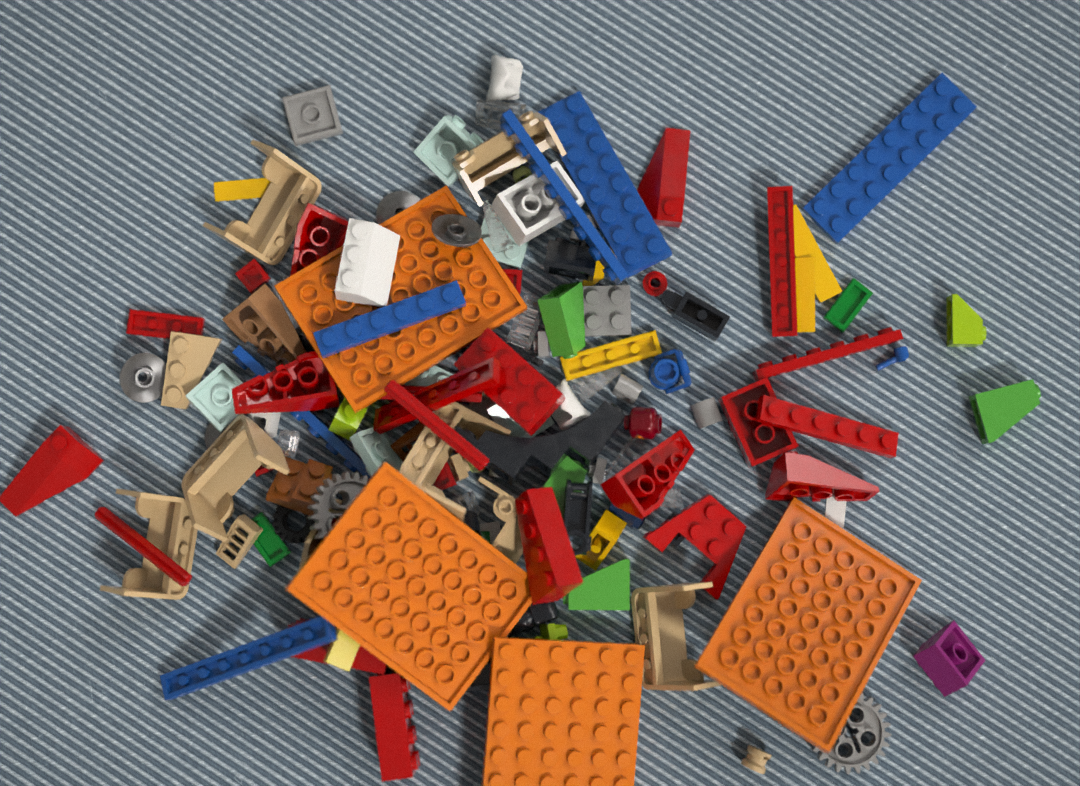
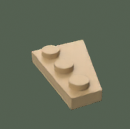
M171 331L161 406L188 409L191 402L186 398V395L201 382L217 347H219L222 341L221 338Z

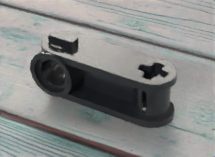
M567 479L563 522L568 537L576 535L581 540L580 547L573 550L574 555H586L587 551H591L592 536H589L593 482L578 483ZM573 490L584 491V493L573 492Z

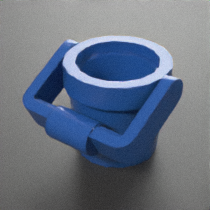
M673 349L654 356L655 361L648 370V379L656 389L665 390V393L669 394L691 385L692 382L689 375L691 372L687 360L684 359L680 349ZM675 354L677 358V363L672 359L663 357ZM681 375L685 384L674 387L679 382Z

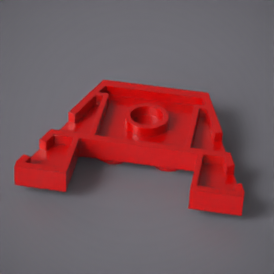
M706 494L681 510V513L661 523V526L653 531L646 533L643 538L659 552H663L678 533L713 563L711 569L700 582H712L713 587L702 589L713 599L718 600L747 526L712 495Z

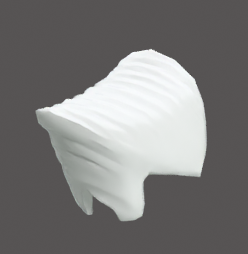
M493 55L491 57L492 67L486 102L519 99L523 71L521 61Z
M563 379L556 388L563 393L566 399L552 413V417L556 420L562 431L575 426L590 416V412L584 408L572 392L566 379Z

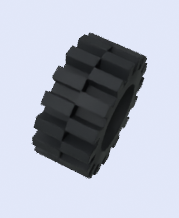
M281 505L277 506L276 512L273 513L272 517L274 518L272 525L275 527L276 535H279L280 539L288 543H304L311 531L310 527L315 524V520L308 519L307 517L310 515L304 514L306 518L305 526L301 530L294 531L289 528L287 517L295 510Z

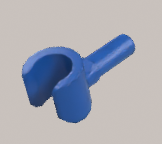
M903 346L893 349L895 357L875 365L877 370L879 371L891 364L905 361L909 357L907 347Z

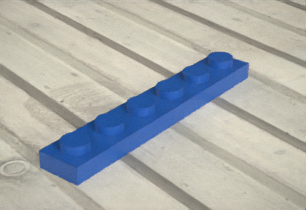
M456 280L316 331L313 335L322 358H326L466 306V301Z

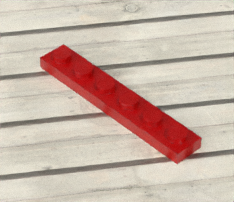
M793 186L767 187L772 337L798 336Z
M892 327L877 331L878 336L869 338L868 334L860 335L853 338V343L846 345L844 340L830 344V349L821 351L820 347L805 351L807 356L797 358L796 354L781 358L782 363L773 365L772 361L758 364V369L753 371L755 382L766 377H774L898 342L903 339L901 329L893 331Z
M492 357L411 394L433 412L499 383L500 361ZM393 401L375 409L373 430L378 434H383L416 418L396 401Z
M766 395L759 397L757 422L887 458L896 457L898 432Z

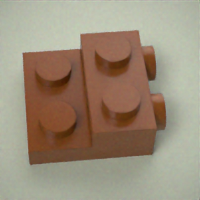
M285 456L290 472L287 475L280 471L277 472L266 494V500L307 515H313L314 511L310 510L308 506L315 505L316 502L310 497L311 495H319L316 487H325L324 479L329 478L332 480L333 467L309 459L306 464Z

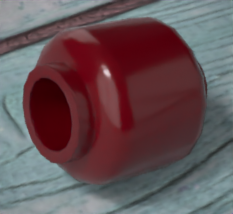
M634 407L629 415H625L624 428L629 430V434L633 439L652 440L657 434L661 433L662 415L658 414L657 410L653 407Z

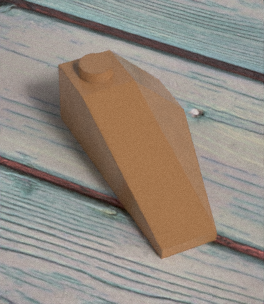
M266 284L261 286L222 319L241 341L252 343L258 348L257 353L263 357L268 355L276 361V366L286 365L296 360L297 356L307 353L282 303Z

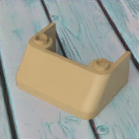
M528 111L519 117V122L541 153L548 148H552L561 156L567 154L548 118L532 111ZM502 131L470 151L463 150L454 156L455 160L452 165L466 193L479 207L484 203L477 191L528 161L526 157L522 158L517 153L514 147L516 143L511 136L507 137Z
M252 140L250 144L267 155L262 165V174L271 182L247 224L240 220H233L226 226L225 230L207 222L203 224V227L269 265H276L283 259L295 238L296 226L307 202L314 205L322 186L317 177L276 148Z
M456 402L434 412L451 428L455 429L458 426L463 430L465 428L474 433L477 440L486 430L505 436H510L511 434L509 429ZM425 426L400 467L399 473L463 522L466 508L448 500L439 488L433 486L454 449Z
M243 414L237 416L186 472L181 484L192 527L223 542L228 539L223 523L234 513L232 496L261 465L267 469L274 468L285 475L290 472L281 447L252 419Z
M480 476L479 482L499 494L494 502L493 510L499 519L506 522L492 546L516 564L523 554L514 501L516 498Z
M116 489V494L136 497L135 509L137 514L143 518H150L146 539L191 574L198 529L192 527L185 498ZM143 557L142 568H131L125 573L122 587L100 585L101 591L122 596L173 600L182 599L187 594L189 584L187 586L177 584L145 557Z
M712 582L641 587L633 591L631 603L635 643L645 645L642 686L645 689L696 691L721 686L715 680H704L703 672L694 667L697 660L687 659L682 610L691 608L694 605L695 589L713 587Z

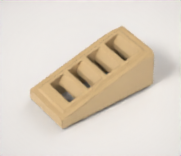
M245 514L238 516L227 533L228 539L225 542L222 541L216 555L236 569L263 529ZM242 528L249 534L248 537L239 530ZM237 535L239 538H241L244 541V544L238 541L235 538V536ZM231 542L240 548L239 552L230 545ZM228 549L236 556L235 559L226 554L225 550Z

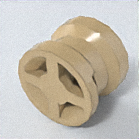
M748 745V754L742 759L741 764L751 770L764 774L766 771L765 764L772 755L755 746Z

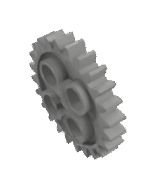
M343 472L341 477L339 474L332 475V480L329 478L323 480L325 487H316L319 495H311L310 497L316 503L315 505L308 506L310 510L314 511V514L307 517L310 520H315V524L310 527V530L318 529L319 531L314 537L315 539L324 538L332 528V519L336 518L338 520L342 515L341 513H330L328 509L346 510L366 485L367 475L361 476L359 479L358 472L352 473L351 476L348 472ZM337 492L343 498L341 505H338L335 500Z
M862 692L854 708L860 710V717L855 721H851L848 717L846 724L854 729L851 731V734L859 745L860 752H856L852 739L845 734L847 732L845 725L829 753H824L815 746L811 748L813 752L821 751L817 756L820 761L827 758L825 766L828 768L835 763L834 770L838 773L843 766L846 774H850L851 767L859 774L860 766L863 765L867 770H870V761L879 764L876 758L877 754L885 757V753L881 748L882 746L889 747L890 745L884 741V738L890 737L892 734L885 731L884 728L889 727L891 724L882 721L887 716V713H878L881 704L876 703L872 705L873 698L871 696L864 700V693ZM866 731H870L872 735L871 741L862 744L861 735ZM842 743L849 744V751L845 755H839L838 747Z

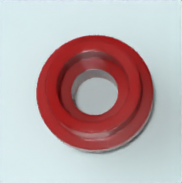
M649 272L643 279V289L648 295L659 296L667 288V279L661 272ZM657 279L660 282V286L657 288L652 287L651 280Z

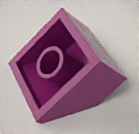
M954 620L925 641L913 655L918 665L925 671L934 686L939 689L944 697L967 686L985 662L983 656Z

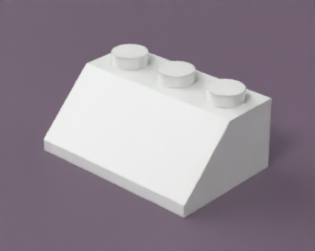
M349 218L335 287L336 300L376 307L387 306L400 235L374 222Z

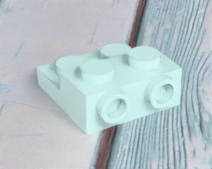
M451 115L444 116L413 152L447 186H451L458 179L452 165L455 160L454 156L463 150L470 151L484 142L476 133L472 132L470 134L464 129L466 123L457 115H454V117Z

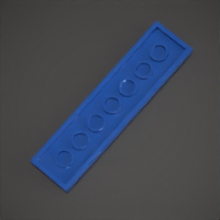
M941 73L802 208V211L837 244L977 106Z
M578 91L538 111V113L548 118L567 154L564 156L558 154L576 188L583 196L586 206L610 249L629 276L627 278L672 256L670 247L581 92Z

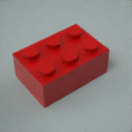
M768 377L718 399L748 468L798 447L792 431L756 421L759 397L766 395L777 398Z

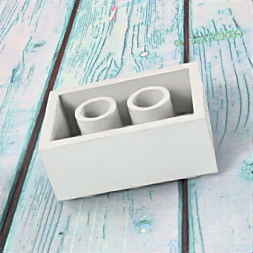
M555 161L550 164L578 205L582 207L585 200L560 163ZM533 174L497 194L491 205L518 246L523 245L565 220L559 211L560 205L556 199H551L544 190L546 185L540 177L537 179Z

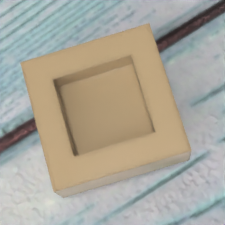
M459 453L450 456L448 463L455 481L458 482L469 477L470 467L468 461L462 458Z

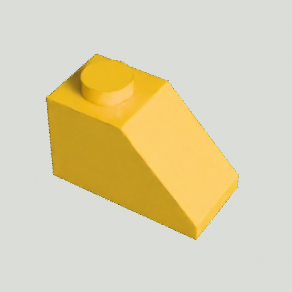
M605 510L589 536H592L591 551H587L586 555H576L575 558L596 571L617 542L627 523L608 510Z

